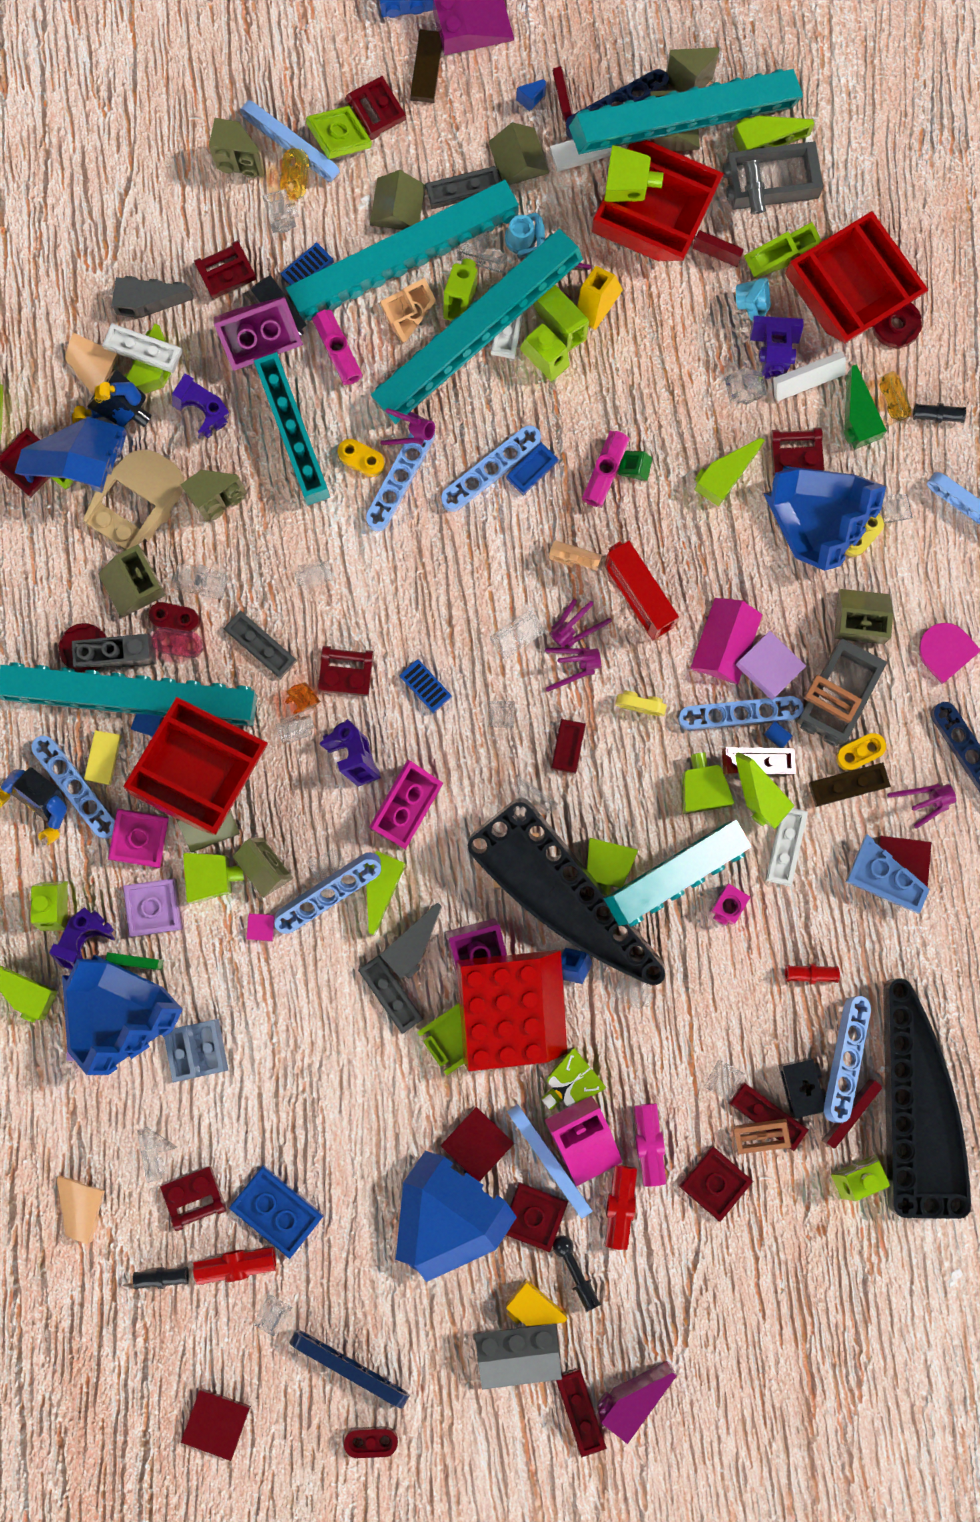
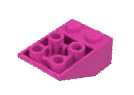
M592 1096L544 1120L576 1187L613 1168L614 1165L623 1163L604 1115Z

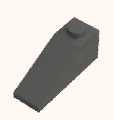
M439 903L435 904L380 954L401 979L404 976L408 979L411 978L420 969L418 964L423 958L442 909Z

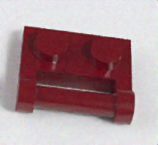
M383 75L348 93L345 97L347 104L353 107L371 140L376 139L384 131L406 120L405 112ZM363 98L367 99L379 122L372 123L360 102Z
M238 240L232 242V246L202 260L201 258L193 260L212 300L257 280ZM237 255L238 258L207 272V268Z
M814 427L813 430L780 432L779 429L771 430L770 442L773 476H775L776 472L783 471V466L824 471L822 428ZM813 441V446L780 448V442Z
M323 646L318 691L369 697L374 651L357 652L331 649V646ZM330 659L364 662V669L330 666Z
M211 1166L160 1186L176 1232L184 1229L187 1224L215 1213L222 1214L227 1211ZM209 1195L212 1196L213 1203L181 1215L180 1207Z

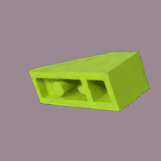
M756 116L750 119L747 117L735 125L732 137L739 151L783 146L810 136L815 123L813 119Z
M760 437L712 462L707 470L702 468L695 478L697 482L695 491L719 507L761 449L765 440Z
M737 752L735 755L746 806L753 813L752 819L761 826L766 824L776 829L795 805L753 758Z
M378 851L375 854L381 860V872L375 879L366 884L368 929L372 935H376L406 866L404 862ZM368 863L365 864V868L368 867V866H369L371 869L374 868V864H372V865H369Z
M0 965V992L13 1009L21 1012L20 1017L27 1021L35 1023L36 1019L45 1020L58 991Z

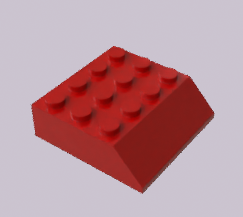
M648 140L630 143L627 147L628 150L651 157L649 171L664 173L662 188L647 187L645 200L605 202L604 195L593 218L592 233L656 261H684L724 173Z
M873 211L790 261L785 273L824 331L845 344L928 292L926 285Z
M176 697L123 787L130 795L198 830L216 835L266 749L268 742Z
M561 950L456 960L463 1056L468 1072L548 1063L568 1053Z

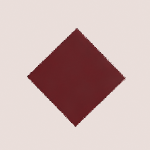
M26 428L0 455V471L31 498L50 477L35 476L33 483H30L26 480L25 476L15 473L21 449L40 440L33 432Z
M879 836L878 845L892 855V858L903 868L909 870L928 887L932 842Z
M476 1106L440 1146L473 1178L480 1182L515 1143Z
M711 1146L680 1183L679 1187L721 1222L754 1181L714 1146Z
M518 1182L510 1204V1208L517 1218L506 1236L550 1253L568 1200Z
M200 1388L181 1443L232 1461L251 1406Z

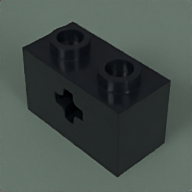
M811 1058L778 1065L791 1117L797 1119L824 1112L826 1091L820 1087L819 1078H822L819 1064L814 1063V1060ZM803 1081L810 1084V1088L806 1089V1093L799 1090V1087L803 1086Z

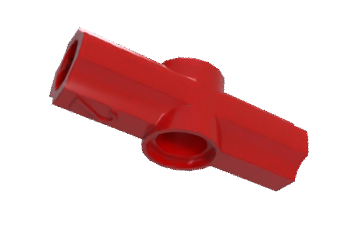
M614 1165L612 1189L608 1195L606 1218H608L605 1247L616 1250H628L631 1221L634 1220L636 1207L634 1193L637 1168Z
M274 1247L259 1248L246 1252L245 1250H235L223 1253L218 1257L193 1262V1274L196 1285L223 1280L225 1282H234L246 1279L250 1275L277 1270Z

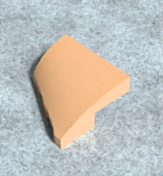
M423 278L381 300L379 304L394 332L403 344L409 339L436 299L426 279Z
M74 332L68 343L65 360L92 395L95 393V386L100 385L109 377L119 359L117 353L106 350L103 346Z
M557 540L554 541L549 553L550 560L571 567L575 563L596 571L603 557L602 554Z

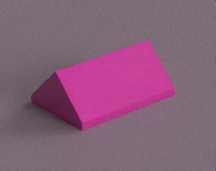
M715 598L690 669L738 685L742 671L736 664L751 650L763 614L743 600Z
M407 760L369 828L371 831L406 850L441 789L443 782L412 761Z

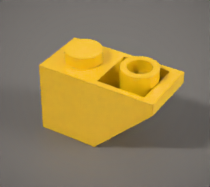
M598 266L593 268L583 283L577 308L588 318V327L593 330L597 329L623 291L616 275Z

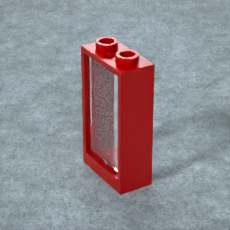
M630 540L624 544L620 541L608 549L609 553L607 554L604 567L652 641L672 630L679 616Z

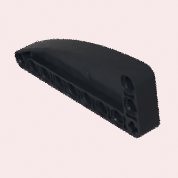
M523 797L514 799L472 833L467 845L472 857L502 889L540 922L577 948L626 975L652 986L658 985L664 980L665 968L662 959L634 926L630 927L629 924L621 925L627 929V933L623 936H618L613 932L619 926L613 914L610 912L607 916H600L597 913L599 907H608L603 899L608 896L607 893L528 799ZM517 806L520 809L522 807L526 808L525 816L521 814L517 816L515 814ZM497 822H503L507 826V831L498 833L494 830L493 825ZM533 826H540L543 828L544 834L540 837H535L531 834L530 829ZM477 838L484 839L487 847L478 849L474 846L473 841ZM551 846H557L561 850V854L557 857H552L547 853V849ZM568 866H573L577 869L578 873L575 876L569 877L564 874L563 870ZM584 886H589L593 888L594 893L591 896H583L580 893V889ZM634 946H639L644 951L642 954L635 956L630 953V949ZM650 966H656L660 969V972L656 975H650L646 970Z
M902 978L890 979L885 983L883 989L887 1179L890 1184L887 1188L888 1207L893 1213L903 1218H965L971 1210L968 1159L959 1108L946 1062L929 1019L910 982ZM896 983L901 984L903 987V994L899 998L893 993V987ZM898 1009L904 1015V1019L900 1024H897L893 1018L894 1012ZM898 1036L904 1039V1046L901 1050H897L894 1046V1040ZM901 1062L905 1067V1072L902 1076L898 1077L894 1069L896 1064ZM899 1089L905 1092V1100L902 1103H897L895 1100V1094ZM900 1116H903L906 1120V1126L902 1130H898L895 1124ZM904 1143L907 1148L906 1153L902 1157H898L896 1148L899 1144ZM905 1170L907 1179L904 1183L899 1184L897 1182V1174ZM928 1198H932L934 1200V1207L930 1211H925L924 1202ZM958 1198L960 1200V1207L957 1211H952L950 1207L951 1202ZM903 1200L907 1201V1205L902 1206V1209L898 1207V1203H902Z

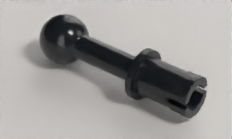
M559 1236L554 1240L553 1251L557 1256L563 1257L576 1284V1287L572 1288V1290H576L585 1308V1312H588L600 1306L601 1303L590 1283L592 1280H585L572 1253L574 1249L573 1241L568 1236Z

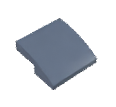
M219 1019L174 1028L171 1033L164 1037L173 1083L228 1071Z

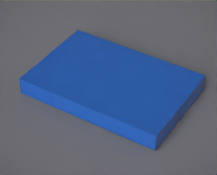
M264 1165L229 1207L231 1211L289 1259L324 1217L320 1211Z

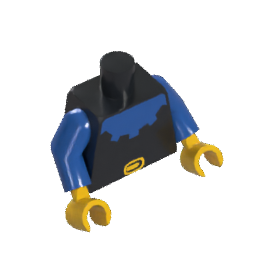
M115 370L103 383L95 386V393L87 405L88 409L84 406L75 407L72 413V422L74 424L86 418V416L91 418L104 417L122 427L131 420L145 427L152 415L141 408L146 395L134 383Z
M29 767L26 771L15 769L10 772L0 788V807L10 799L11 793L48 822L49 827L38 834V838L42 840L47 837V846L59 839L60 834L57 829L60 828L67 811V804L60 790L32 767Z

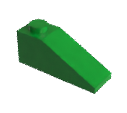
M857 364L853 365L847 374L844 436L846 441L852 444L854 450L882 439L887 432Z

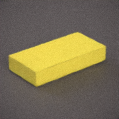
M95 730L84 777L85 781L111 786L122 738L121 735Z

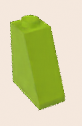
M556 285L533 303L534 309L546 326L566 345L568 352L587 340L588 318Z

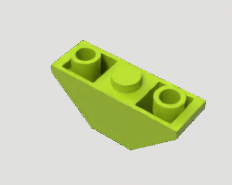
M154 324L153 328L145 334L146 336L166 342L165 336L158 324ZM133 359V366L130 372L124 376L146 394L164 388L171 372Z

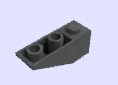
M133 276L116 277L112 307L117 315L142 318L193 300L194 295L190 286L182 282L170 284L163 283L158 279L145 281Z
M148 633L72 641L74 667H134L157 664L155 639Z

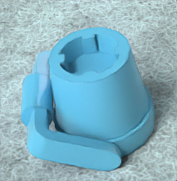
M537 213L515 216L510 221L505 233L506 246L510 251L517 254L518 258H525L529 252L538 248L545 240L543 220Z
M758 278L755 281L736 285L738 310H747L751 321H753V316H765L771 307L770 287L767 278Z

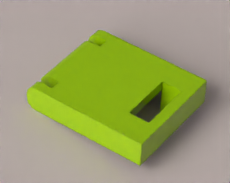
M459 1002L417 1032L419 1036L426 1034L427 1031L430 1032L431 1035L423 1040V1042L440 1067L449 1061L452 1066L447 1067L443 1071L446 1076L464 1064Z

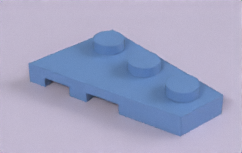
M868 834L864 836L846 883L919 914L930 889L909 870L903 868L895 861L892 855L877 845Z

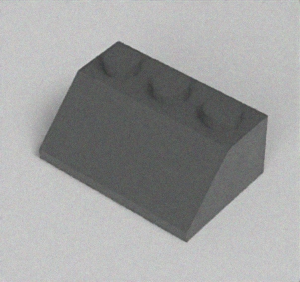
M555 1324L475 1333L482 1390L562 1379Z

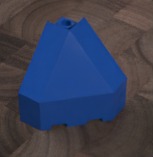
M86 417L21 449L15 473L25 476L26 480L30 483H33L35 476L66 478L90 485L93 491L102 493L107 475L112 474L116 457L121 456L127 435L126 429L122 426Z
M783 466V471L775 473L772 491L763 494L794 557L826 571L842 565L846 559L844 553L849 546H855L866 532L865 524L871 517H877L882 508L886 486L855 474Z
M93 955L92 960L77 959L70 975H62L67 1052L86 1075H109L117 1070L116 1065L127 1057L133 1059L150 1047L148 1044L159 1035L165 1037L171 1033L183 1010L164 987L96 955Z
M424 1151L403 1182L395 1259L408 1264L411 1268L418 1271L426 1282L495 1251L517 1218L505 1200L498 1195L493 1199L482 1190L484 1186L482 1183L468 1173H465V1175L459 1174L451 1168L453 1162L444 1156L429 1151Z

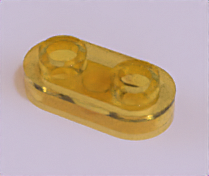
M291 148L283 156L280 190L282 195L289 200L301 199L306 193L309 158L302 149ZM293 157H295L296 164L294 166L291 163ZM290 183L294 186L292 191L289 190Z
M894 371L881 377L880 390L886 397L888 403L887 410L890 417L897 421L910 417L911 407L900 377Z

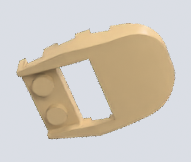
M137 450L129 453L113 468L112 474L107 475L103 492H95L83 518L84 523L124 550H128L137 544L139 545L144 539L149 541L154 536L157 528L163 522H167L171 516L170 511L174 503L178 502L183 492V488L180 485L184 482L182 472L173 462L157 452ZM116 480L155 506L140 529L102 504L104 496Z

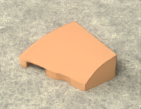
M59 1175L57 1185L65 1235L76 1241L88 1244L92 1242L100 1217L98 1213L105 1190Z

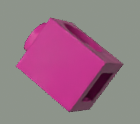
M728 883L723 887L709 912L713 913V919L722 925L727 926L728 923L733 925L737 922L751 897ZM726 899L733 901L735 904V910L731 914L723 910L722 904Z

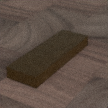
M419 30L410 94L411 101L435 103L442 52L439 31Z
M884 762L809 782L815 807L891 787Z

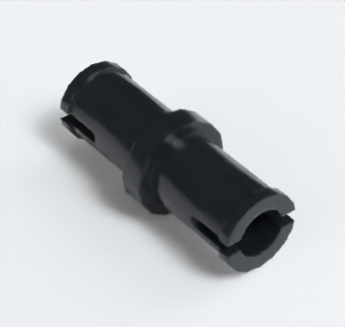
M915 403L913 408V420H935V423H941L942 421L964 423L966 418V407L944 406L943 403H937V405Z
M158 1267L154 1271L134 1272L133 1287L134 1289L150 1287L165 1289L166 1286L189 1284L188 1267L174 1269Z

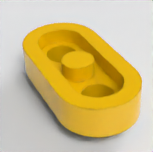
M346 439L338 446V456L343 464L369 477L379 476L383 472L385 462L382 454L354 439ZM347 448L354 449L352 454H347L345 451ZM370 459L376 460L374 465H369L367 462Z
M867 734L840 748L836 754L837 764L843 770H855L881 757L886 751V742L879 734ZM868 743L875 745V751L868 750ZM846 754L852 756L853 761L851 763L845 760Z

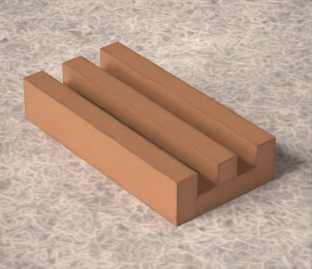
M818 674L814 677L812 684L803 697L847 723L851 722L862 701L861 698ZM820 684L824 686L825 688L852 702L853 705L850 706L844 703L836 697L819 689L817 685ZM813 693H816L817 695H819V696L823 697L824 699H826V700L832 702L833 704H835V705L839 706L840 708H842V709L848 711L849 713H848V714L844 713L843 711H841V710L835 708L834 706H832V705L826 703L825 701L819 699L818 697L814 696Z
M787 1119L734 1126L738 1154L791 1148ZM782 1128V1130H775V1131H768V1132H760V1133H753V1134H745V1135H741V1134H740V1133H747V1132H755V1131H762V1130H770V1129ZM784 1136V1140L742 1145L744 1141Z

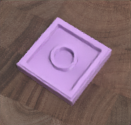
M771 631L736 664L771 700L806 667Z
M175 878L123 886L129 937L182 930Z

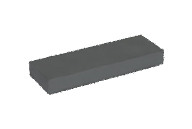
M496 166L425 183V188L431 209H436L463 201L499 183L500 179Z
M241 610L224 628L231 637L280 680L297 662L296 658Z
M380 955L358 969L401 1034L423 1020V1017Z

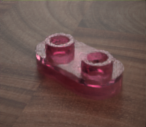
M162 627L156 630L152 636L153 646L162 654L196 658L204 649L203 640L195 632ZM165 638H170V644L164 646L162 644L163 640ZM190 642L195 643V648L192 650L187 649V645Z

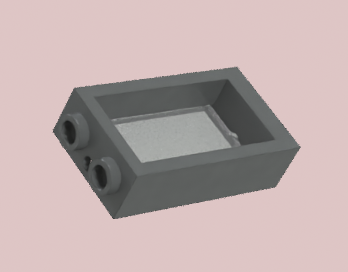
M816 141L729 152L726 163L722 164L723 177L728 180L726 196L727 200L731 201L733 210L750 208L748 193L745 192L747 183L743 163L751 160H759L761 181L765 184L763 189L765 206L819 199L823 189Z
M841 639L836 644L820 676L862 699L851 722L847 723L807 701L796 723L800 724V728L809 734L817 733L823 736V740L832 746H842L845 744L887 661ZM820 684L817 685L819 689L836 697L844 703L850 706L853 705L852 702L832 692ZM813 693L814 696H816V697H818L819 699L825 701L826 703H828V704L834 706L835 708H837V709L843 711V712L846 713V714L849 713L848 711H846V710L840 708L839 706H837V705L833 704L832 702H830V701L824 699L823 697L817 695L816 693Z

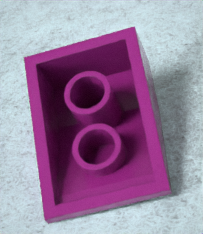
M433 0V15L440 34L444 56L514 41L504 0Z
M285 296L240 307L214 317V326L233 371L254 364L253 360L276 352L281 354L303 345Z
M495 918L445 932L457 980L456 960L507 955L500 924Z
M665 1361L614 1387L610 1393L605 1392L597 1404L599 1406L598 1413L601 1424L628 1444L677 1377L671 1363Z

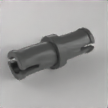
M759 160L747 161L743 163L747 183L745 192L748 193L750 213L751 215L766 212L763 195L765 184L761 181Z

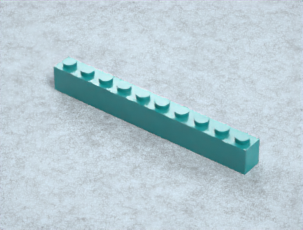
M778 69L771 74L763 75L758 73L747 79L735 78L723 84L715 82L708 87L699 88L696 86L680 93L672 91L665 96H649L642 101L634 102L629 100L618 106L605 105L599 110H582L575 115L569 129L580 155L612 148V145H626L741 120L747 117L750 118L791 109L803 97V93L794 69L785 71Z
M503 180L286 287L288 298L304 321H311L320 311L334 310L342 302L350 298L356 299L368 289L379 288L387 280L393 277H401L409 269L415 266L421 267L437 255H446L452 248L458 245H466L474 237L480 234H488L502 223H510L512 218L519 215V203L506 180Z
M560 228L554 234H550L538 248L529 252L521 263L511 268L504 278L498 283L493 284L479 300L471 303L463 314L454 318L446 329L436 334L429 344L422 350L417 351L412 359L404 366L396 369L387 381L379 384L371 394L377 405L396 425L401 419L386 413V408L406 415L576 267L583 260L579 247Z
M10 662L9 665H0V699L2 701L165 717L175 698L178 697L230 724L254 726L258 697L255 691L248 686L239 685L236 686V689L226 688V685L221 683H211V686H206L193 680H187L186 683H176V680L171 678H161L160 681L151 680L150 677L144 675L127 678L126 675L121 673H110V676L100 675V672L94 670H85V673H78L74 669L61 667L59 671L50 670V667L44 665H35L34 668L25 667L24 664Z

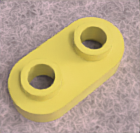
M879 514L876 518L871 517L869 519L875 522V527H870L867 522L864 526L866 532L859 540L860 545H850L845 552L846 555L850 557L862 555L884 528V521Z
M624 690L623 694H617L615 702L616 706L623 709L661 717L665 716L667 705L663 703L661 698L648 696V699L638 697V693Z

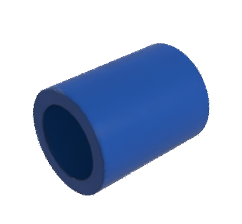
M776 721L763 734L779 748H783L793 736Z

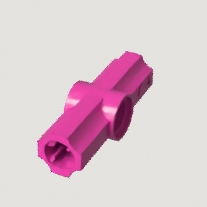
M332 310L318 312L312 318V321L343 385H351L358 382L363 377V374ZM336 344L343 345L341 350H332V347Z
M610 430L582 497V500L588 505L602 508L630 441V438L622 432ZM608 465L612 468V471L610 473H603L600 467Z
M657 1103L634 1105L637 1127L635 1140L637 1155L641 1163L643 1186L665 1185L666 1174L663 1160L665 1146L663 1133L660 1131Z

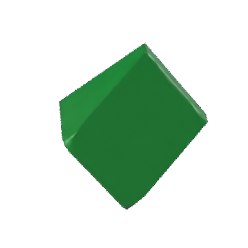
M625 451L619 466L618 475L647 481L652 457L645 451Z

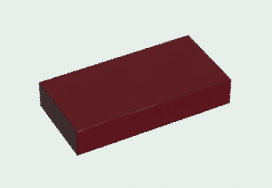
M562 66L553 68L552 71L561 113L566 122L567 118L574 113L566 77Z
M701 230L698 231L693 245V249L735 267H738L744 252L743 248Z
M561 719L551 766L552 770L576 774L586 723Z

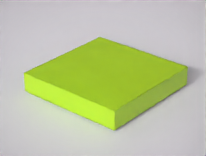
M350 106L310 115L306 118L305 123L328 159L371 148L372 141Z

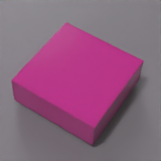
M249 913L246 939L273 941L275 915Z

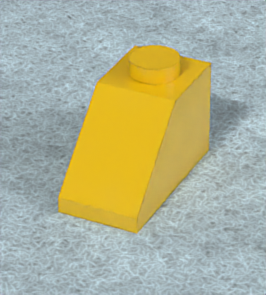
M527 1279L522 1282L506 1302V1309L508 1310L506 1314L516 1324L520 1322L526 1326L565 1323L568 1319L566 1312Z

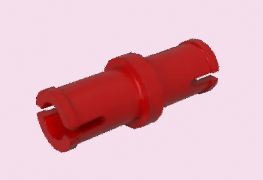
M809 963L808 966L786 965L784 975L786 982L802 981L816 984V982L838 983L840 980L838 966H816V964Z

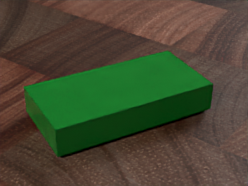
M107 952L106 960L113 964L161 970L164 960L109 952Z

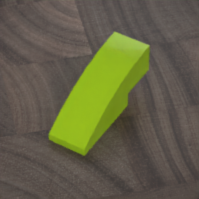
M810 222L792 233L787 231L747 253L744 257L754 278L788 267L790 261L818 245L822 240L813 222Z

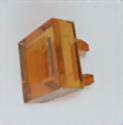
M306 682L293 685L287 691L289 697L285 701L286 704L294 702L297 705V709L293 712L295 715L315 708L321 702Z

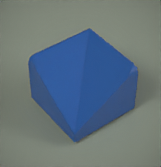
M542 79L518 87L516 90V101L528 111L532 110L545 96L546 81Z
M565 948L561 955L563 980L583 984L592 966L591 958L584 951Z

